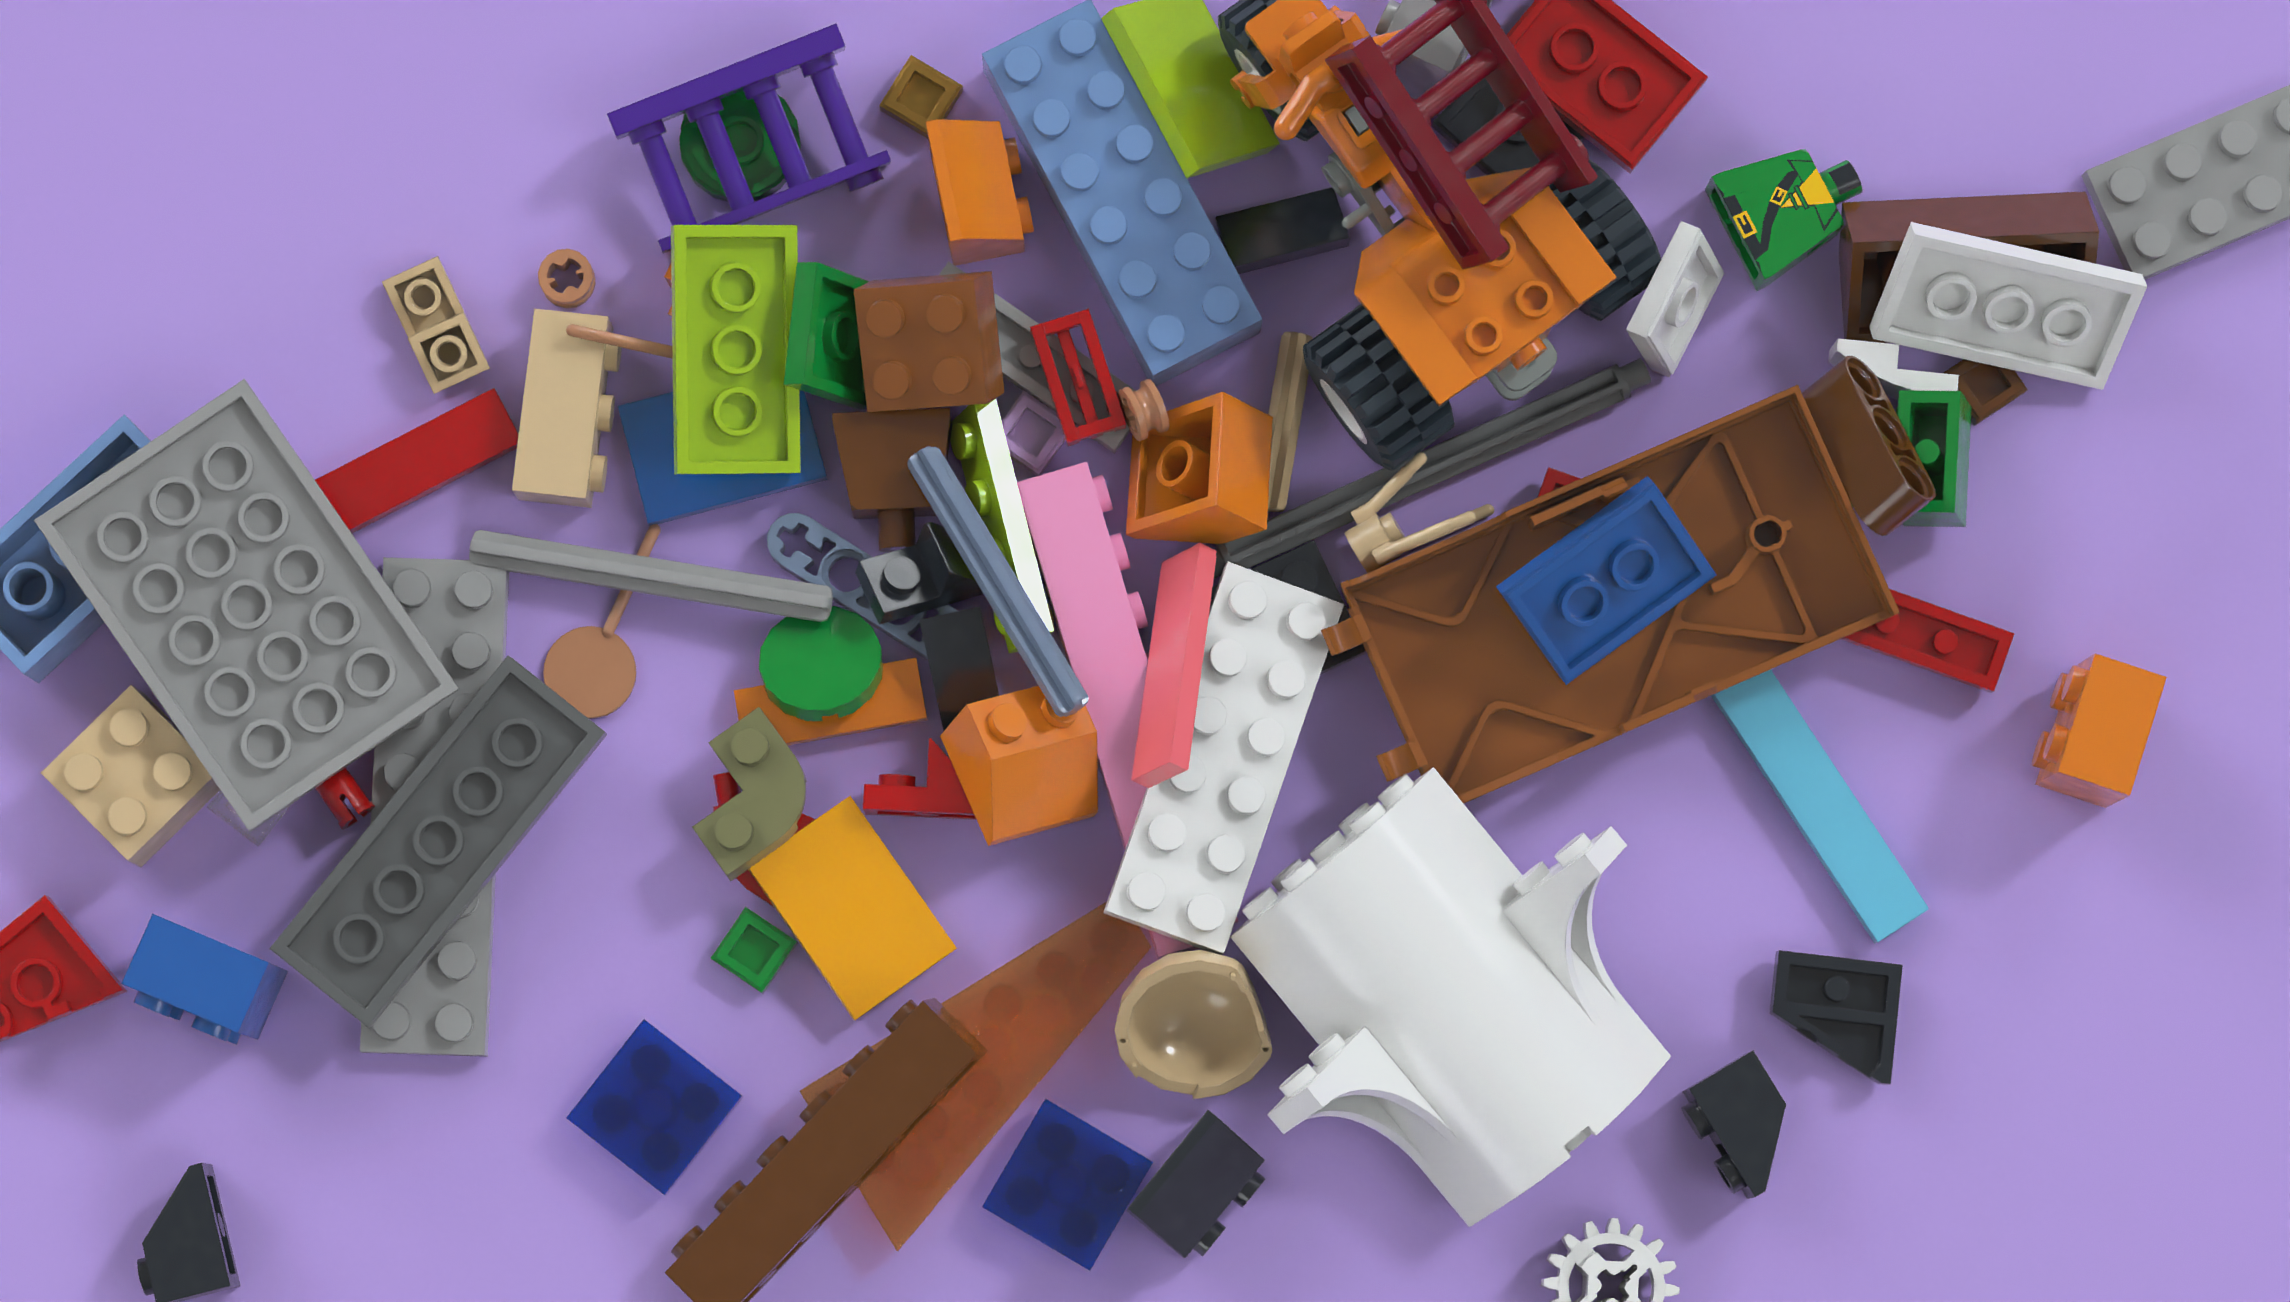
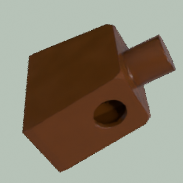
M950 408L832 413L835 436L854 519H878L879 551L892 552L916 545L915 517L937 515L908 469L907 461L912 455L928 446L939 448L945 459L948 460L952 429Z

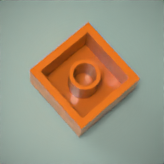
M2096 653L2078 665H2073L2069 674L2061 673L2050 701V708L2058 710L2054 726L2050 733L2042 732L2032 758V766L2040 768L2035 785L2104 808L2130 796L2167 677Z

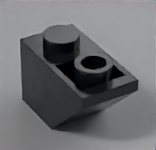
M1753 1050L1682 1091L1689 1103L1681 1107L1686 1120L1698 1138L1703 1139L1709 1135L1721 1157L1715 1160L1714 1164L1729 1190L1733 1194L1742 1190L1747 1199L1754 1198L1766 1191L1786 1108L1785 1101Z

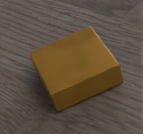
M910 55L880 103L879 108L880 111L928 139L926 121L946 119L962 94L963 85Z

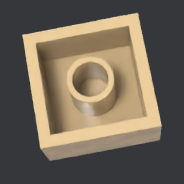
M130 685L41 772L127 861L140 867L220 791L176 725L145 693L133 685Z

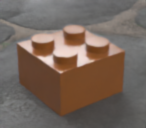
M992 271L872 280L854 289L867 412L987 404L1004 393Z

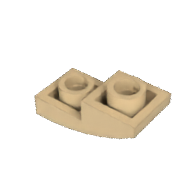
M439 256L382 281L434 394L490 369Z

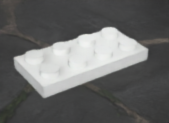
M1911 222L1869 327L1873 339L2103 390L2147 289V284L2143 274Z

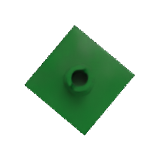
M819 262L797 263L784 385L855 409H867L854 289L869 281Z

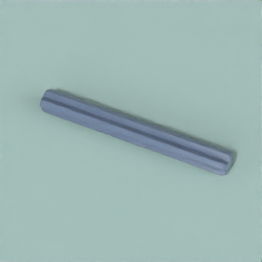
M931 446L919 450L908 459V469L1055 714L1060 717H1067L1076 713L1088 703L1086 691L941 450Z

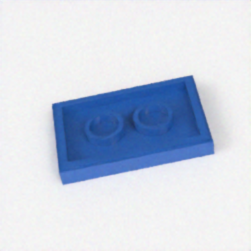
M800 390L801 473L674 474L673 392L617 406L649 526L828 480L806 395L802 390Z
M1646 476L1498 584L1496 588L1559 678L1567 685L1717 576V574L1656 484Z

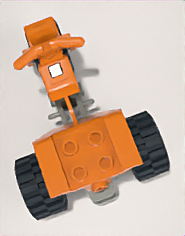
M1239 0L1218 15V26L1222 42L1239 72L1230 79V83L1235 90H1239L1243 95L1240 97L1242 102L1249 109L1255 106L1265 108L1275 120L1274 132L1276 136L1282 140H1290L1297 137L1305 142L1320 133L1334 151L1328 155L1329 163L1321 168L1325 178L1340 197L1343 198L1351 193L1360 205L1358 209L1343 219V226L1350 229L1366 217H1369L1382 235L1380 239L1361 252L1354 295L1361 304L1303 345L1305 364L1318 391L1348 434L1377 464L1394 471L1454 428L1455 423L1449 399L1484 376L1488 378L1499 395L1504 399L1514 401L1522 398L1550 376L1556 364L1557 352L1547 338L1553 326L1577 309L1597 321H1602L1648 287L1661 261L1657 245L1642 217L1625 193L1600 166L1590 159L1589 163L1598 175L1595 181L1589 185L1562 193L1558 191L1554 183L1550 184L1500 224V233L1510 247L1492 262L1462 269L1325 62V59L1340 47L1370 36L1355 12L1342 11L1335 5L1327 9L1321 0ZM1401 30L1372 38L1377 45L1381 46ZM1531 167L1465 180L1480 203L1485 204ZM1381 189L1403 216L1396 223H1393L1390 219L1396 211L1391 205L1384 208L1376 196V193Z

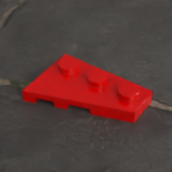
M44 895L0 931V1042L128 992L49 896Z

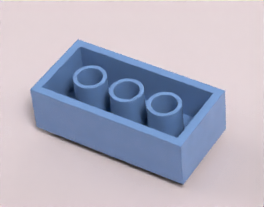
M125 414L0 528V650L25 676L37 683H40L104 624V621L34 520L151 442Z

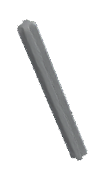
M485 530L475 531L469 548V559L476 565L817 622L827 621L833 603L832 588L825 585Z

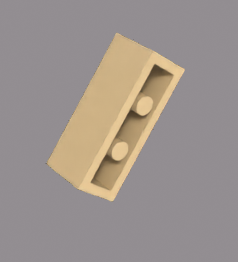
M534 309L512 491L517 499L522 501L592 508L593 493L604 492L607 476V456L598 455L601 431L611 432L614 418L615 397L614 395H605L608 371L618 372L622 348L572 337L566 333V328L570 324L613 333L614 328L608 316Z

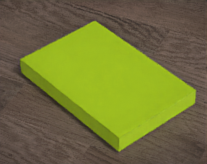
M1141 0L1115 7L1101 18L1186 178L1267 154L1280 144L1261 107L1255 106L1249 109L1240 98L1243 96L1241 92L1235 90L1231 85L1230 79L1239 72L1228 55L1222 42L1220 31L1203 0Z

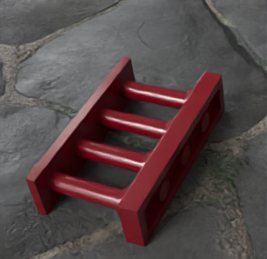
M1434 0L1436 4L1383 45H1377L1370 35L1340 47L1327 57L1325 62L1461 268L1467 269L1492 262L1510 248L1500 233V224L1550 184L1554 183L1558 191L1562 193L1589 185L1598 178V175L1589 163V154L1584 144L1576 136L1570 134L1486 5L1487 0ZM1451 25L1471 57L1416 99L1411 98L1396 75V66ZM1485 78L1505 109L1452 151L1445 150L1431 128V119ZM1517 131H1520L1539 162L1487 203H1480L1465 180V172Z

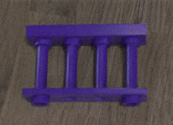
M837 23L607 113L617 140L629 136L632 145H640L672 226L737 225L846 182L849 192L884 179L880 168L891 163L888 151L885 150L868 157L833 69L834 66L838 65L835 54L845 50V43ZM799 68L804 78L811 77L846 165L814 179H811L776 89L781 87L778 77ZM744 91L747 100H754L789 189L756 202L753 199L719 114L720 111L724 110L720 99ZM685 113L690 123L696 121L732 210L700 224H697L662 137V134L667 132L663 122ZM671 235L658 240L663 254L671 251Z

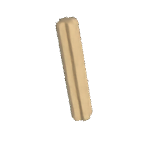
M1284 332L1280 341L1268 415L1273 417L1268 511L1283 512L1287 505L1309 374L1304 360L1303 345L1313 339L1312 336L1304 333Z

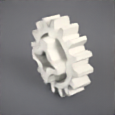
M1609 1218L1605 1233L1599 1234L1597 1227L1592 1221L1583 1223L1585 1239L1581 1241L1569 1233L1562 1236L1563 1244L1568 1250L1565 1256L1549 1254L1546 1259L1552 1266L1558 1269L1557 1276L1541 1279V1286L1556 1290L1557 1298L1550 1302H1572L1569 1294V1278L1574 1265L1583 1276L1582 1295L1574 1302H1592L1597 1297L1596 1293L1602 1287L1600 1280L1597 1278L1600 1272L1611 1276L1619 1272H1625L1630 1267L1631 1270L1623 1276L1624 1280L1618 1287L1623 1295L1619 1302H1641L1638 1298L1639 1278L1647 1270L1651 1280L1649 1302H1663L1664 1296H1674L1680 1292V1287L1665 1284L1664 1279L1665 1274L1670 1273L1676 1268L1675 1261L1659 1263L1655 1256L1661 1250L1664 1243L1660 1239L1651 1241L1646 1245L1640 1242L1643 1235V1226L1640 1224H1634L1626 1235L1620 1234L1618 1218ZM1602 1244H1615L1631 1250V1252L1620 1261H1605L1598 1252L1593 1250V1247ZM1605 1298V1299H1603V1300H1601V1301H1596V1302H1618V1301H1617L1616 1299H1614V1298Z

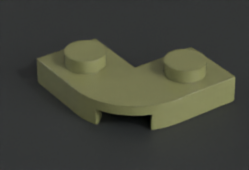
M760 707L708 742L742 792L692 826L695 833L730 881L782 846L794 835L798 829L797 822L801 817L806 800L807 780L803 769Z

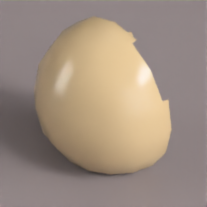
M1206 950L1168 954L1143 968L1122 995L1114 1028L1119 1055L1136 1079L1140 1076L1162 1090L1193 1095V1099L1224 1095L1252 1080L1271 1057L1272 1045L1259 998L1247 971L1235 958Z

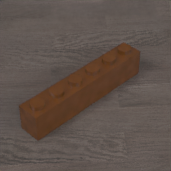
M932 998L923 1000L917 1005L911 999L905 1003L885 1025L891 1032L889 1037L876 1050H873L869 1045L865 1046L844 1067L842 1072L849 1079L833 1096L824 1090L802 1111L799 1117L806 1124L790 1141L783 1135L780 1136L761 1154L756 1161L763 1168L747 1186L739 1180L730 1187L714 1205V1208L720 1215L704 1231L696 1225L674 1246L671 1253L677 1260L666 1270L665 1274L693 1302H750L988 1052L939 1001Z

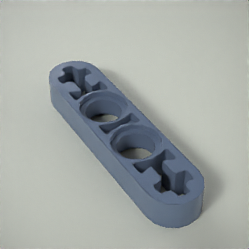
M800 513L783 515L770 526L767 534V547L773 561L782 569L803 582L829 586L832 588L834 602L851 612L857 613L875 628L928 660L923 636L920 642L910 637L920 628L919 620L925 619L927 611L915 614L909 622L902 625H895L889 622L879 625L861 585L851 592H842L831 585L829 572L837 561L851 558L860 562L872 556L812 518ZM800 527L806 529V542L821 554L825 542L835 546L823 557L816 576L807 572L815 563L806 554L795 551L790 558L783 555L785 545L779 537L784 531L795 534ZM949 605L935 608L939 612L935 616L956 612L957 610Z

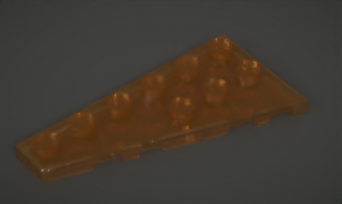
M1107 901L941 1003L988 1052L858 1187L897 1252H899L1151 950V945L1139 926L1103 913ZM888 1037L871 1046V1048L876 1050ZM849 1061L800 1090L808 1105L824 1090L833 1096L849 1079L842 1072Z

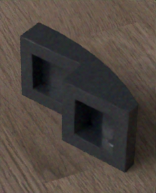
M980 606L919 620L943 732L966 704L999 696Z

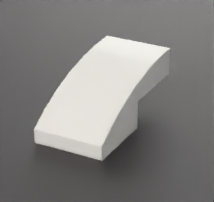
M1838 338L1829 350L1828 362L1833 366H1836L1847 356H1854L1863 361L1874 372L1886 395L1897 400L1899 398V390H1958L1959 375L1897 369L1898 344Z

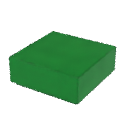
M745 907L711 959L764 994L798 942Z

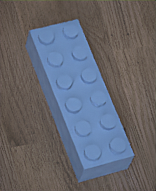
M1086 0L982 53L983 72L1146 378L1151 379L1157 387L1259 334L1263 319L1193 188L1178 164L1092 0Z

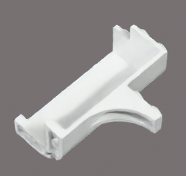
M1433 767L1414 782L1407 774L1401 776L1377 797L1382 805L1378 801L1371 806L1367 802L1364 803L1338 825L1344 835L1337 830L1313 849L1310 855L1315 861L1312 862L1309 858L1302 862L1299 858L1279 873L1271 881L1277 891L1274 892L1269 887L1242 909L1248 920L1230 938L1319 1044L1308 1056L1314 1063V1066L1311 1067L1308 1063L1305 1064L1279 1086V1089L1285 1096L1267 1114L1279 1130L1285 1134L1304 1120L1322 1116H1333L1350 1119L1378 1131L1398 1145L1413 1159L1464 1222L1471 1227L1553 1172L1571 1157L1569 1153L1582 1144L1587 1137L1592 1134L1594 1136L1598 1135L1642 1092L1671 1058V1055L1616 989L1603 966L1595 944L1592 908L1596 887L1604 870L1627 846L1612 826L1589 840L1585 833H1581L1556 853L1554 857L1558 863L1550 869L1541 861L1522 875Z

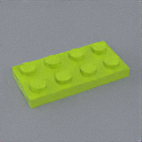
M797 225L671 226L674 474L801 473L800 390L784 385L796 267L798 263Z

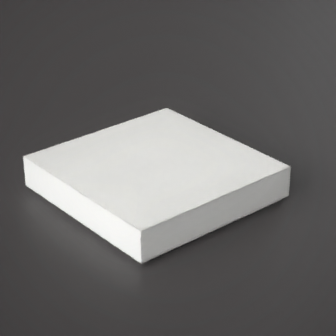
M1683 221L1680 222L1626 328L1649 368L1669 378L1671 374H1674L1724 275L1723 269L1701 229Z

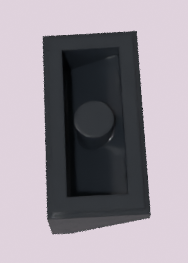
M1332 187L1215 217L1221 242L1238 274L1349 246L1350 242L1348 229L1342 224L1344 216L1335 190Z

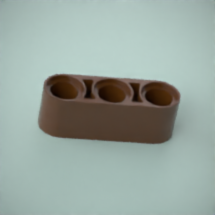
M1854 356L1845 357L1802 393L1855 511L1872 531L1881 536L1889 535L1935 498V489L1890 400L1874 372L1863 361Z

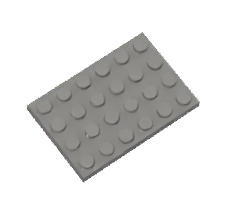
M245 379L34 520L250 832L460 690Z

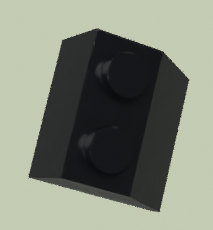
M1207 1110L1127 1208V1212L1184 1259L1192 1249L1203 1257L1226 1228L1217 1220L1232 1200L1240 1207H1243L1266 1179L1257 1172V1169L1265 1159L1217 1116Z

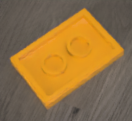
M851 796L795 833L782 846L748 869L853 1020L858 1019L957 949Z

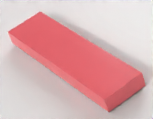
M1198 543L1161 563L1131 778L1132 781L1147 788L1183 773L1189 768L1217 551L1202 543Z

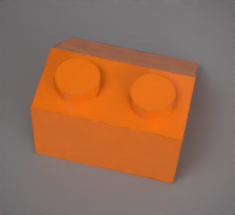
M947 119L926 121L929 149L953 265L957 266L1025 252L1023 234L1034 232L1027 196L1015 198L1011 175L1022 173L1015 137L1003 139L1000 121Z
M1220 392L1168 410L1169 430L1159 433L1156 429H1151L1148 432V438L1137 441L1132 434L1126 535L1134 539L1224 544L1267 530L1272 416L1225 392Z
M1038 685L966 704L940 735L988 846L1091 818L1098 813L1097 730L1086 705L1070 716L1060 717L1055 714Z

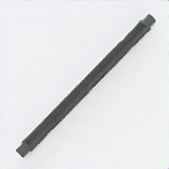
M1641 358L1621 367L1615 364L1421 451L1426 454L1427 461L1382 508L1631 397L1632 391L1651 383V377L1646 365ZM1411 459L1394 471L1383 468L1267 520V530L1224 544H1215L1216 548L1214 550L1217 551L1214 579L1221 576L1227 562L1248 569L1355 521L1351 511L1367 503Z

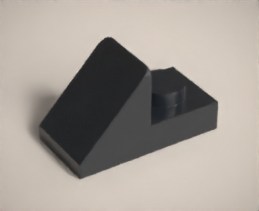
M934 522L924 524L916 545L861 560L855 572L879 625L983 595L982 590L944 527Z

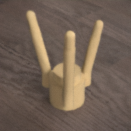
M1419 452L1367 503L1351 511V515L1357 525L1344 533L1358 560L1366 572L1369 573L1398 558L1406 551L1491 516L1494 513V507L1491 504L1483 505L1405 537L1390 512L1381 518L1377 515V512L1427 461L1426 454Z

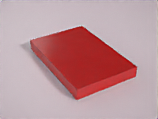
M1535 0L1507 34L1510 42L1559 117L1629 174L1636 168L1708 79L1707 75L1612 0Z

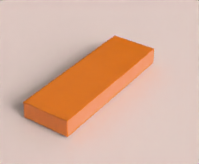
M917 658L883 663L882 680L872 698L854 713L841 718L838 717L837 713L832 716H822L823 721H805L785 714L769 699L764 685L733 690L738 719L741 720L760 707L787 745L928 720Z

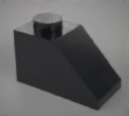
M206 1163L191 1165L142 1242L145 1257L137 1260L138 1275L142 1289L146 1296L154 1294L156 1302H181L241 1286L213 1165Z

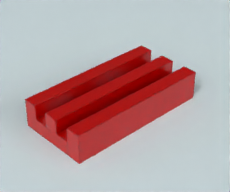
M1089 308L1031 326L1030 332L1067 446L1078 444L1079 441L1084 439H1094L1103 436V433L1126 429V421ZM1079 326L1081 327L1110 416L1098 420L1069 329ZM1056 333L1086 422L1085 425L1075 427L1046 338Z

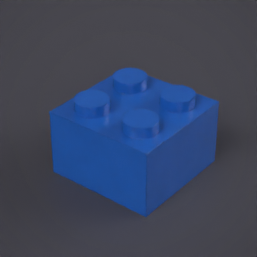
M152 913L121 984L138 991L134 1003L179 1021L185 1010L196 1015L191 1027L237 1045L241 1034L259 1039L288 971Z

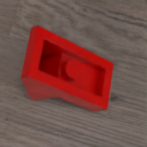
M929 738L927 787L915 786V776L901 774H880L878 785L864 784L863 810L865 815L977 820L950 758L931 738Z

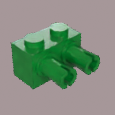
M1899 390L1896 414L1935 489V498L1903 523L1904 526L1966 527L1972 407L1961 391Z

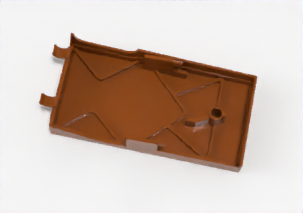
M1795 385L1505 511L1497 517L1367 574L1340 583L1342 593L1349 606L1348 611L1351 618L1322 629L1321 632L1332 656L1363 644L1406 741L1405 744L1376 756L1387 782L1417 769L1422 776L1434 767L1465 804L1900 612L1799 386ZM1648 476L1656 484L1717 576L1565 685L1496 586Z

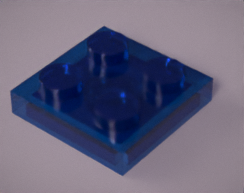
M643 1019L566 1118L667 1196L744 1096Z
M1045 1098L982 1208L1090 1271L1152 1166L1153 1161Z

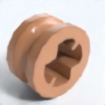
M559 249L548 254L541 262L538 271L539 285L546 298L555 306L562 308H575L584 304L593 294L596 285L595 273L587 258L580 252L571 249ZM571 264L578 266L580 269L576 270V274L579 279H583L579 288L568 286L563 293L555 291L554 288L558 287L555 278H551L555 269L566 271Z
M1151 379L1141 381L1140 388L1136 391H1132L1129 387L1119 390V402L1125 421L1137 441L1147 439L1148 432L1151 429H1156L1159 433L1169 430V418L1166 407L1157 387Z

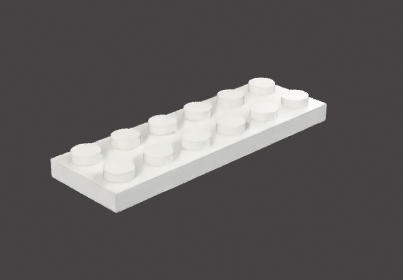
M1227 562L1225 564L1209 611L1189 768L1183 773L1146 789L1108 897L1104 914L1197 948L1221 955L1224 954L1329 650L1321 630L1338 624L1344 604L1234 563Z

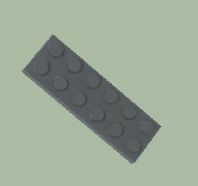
M508 655L270 947V950L365 1026L371 1028L607 736V733Z

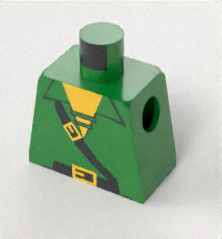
M1800 149L1720 172L1711 177L1705 192L1756 291H1759L1837 236L1844 226V222L1836 205L1861 194L1863 189L1857 172L1848 160L1819 173L1810 154L1806 149Z

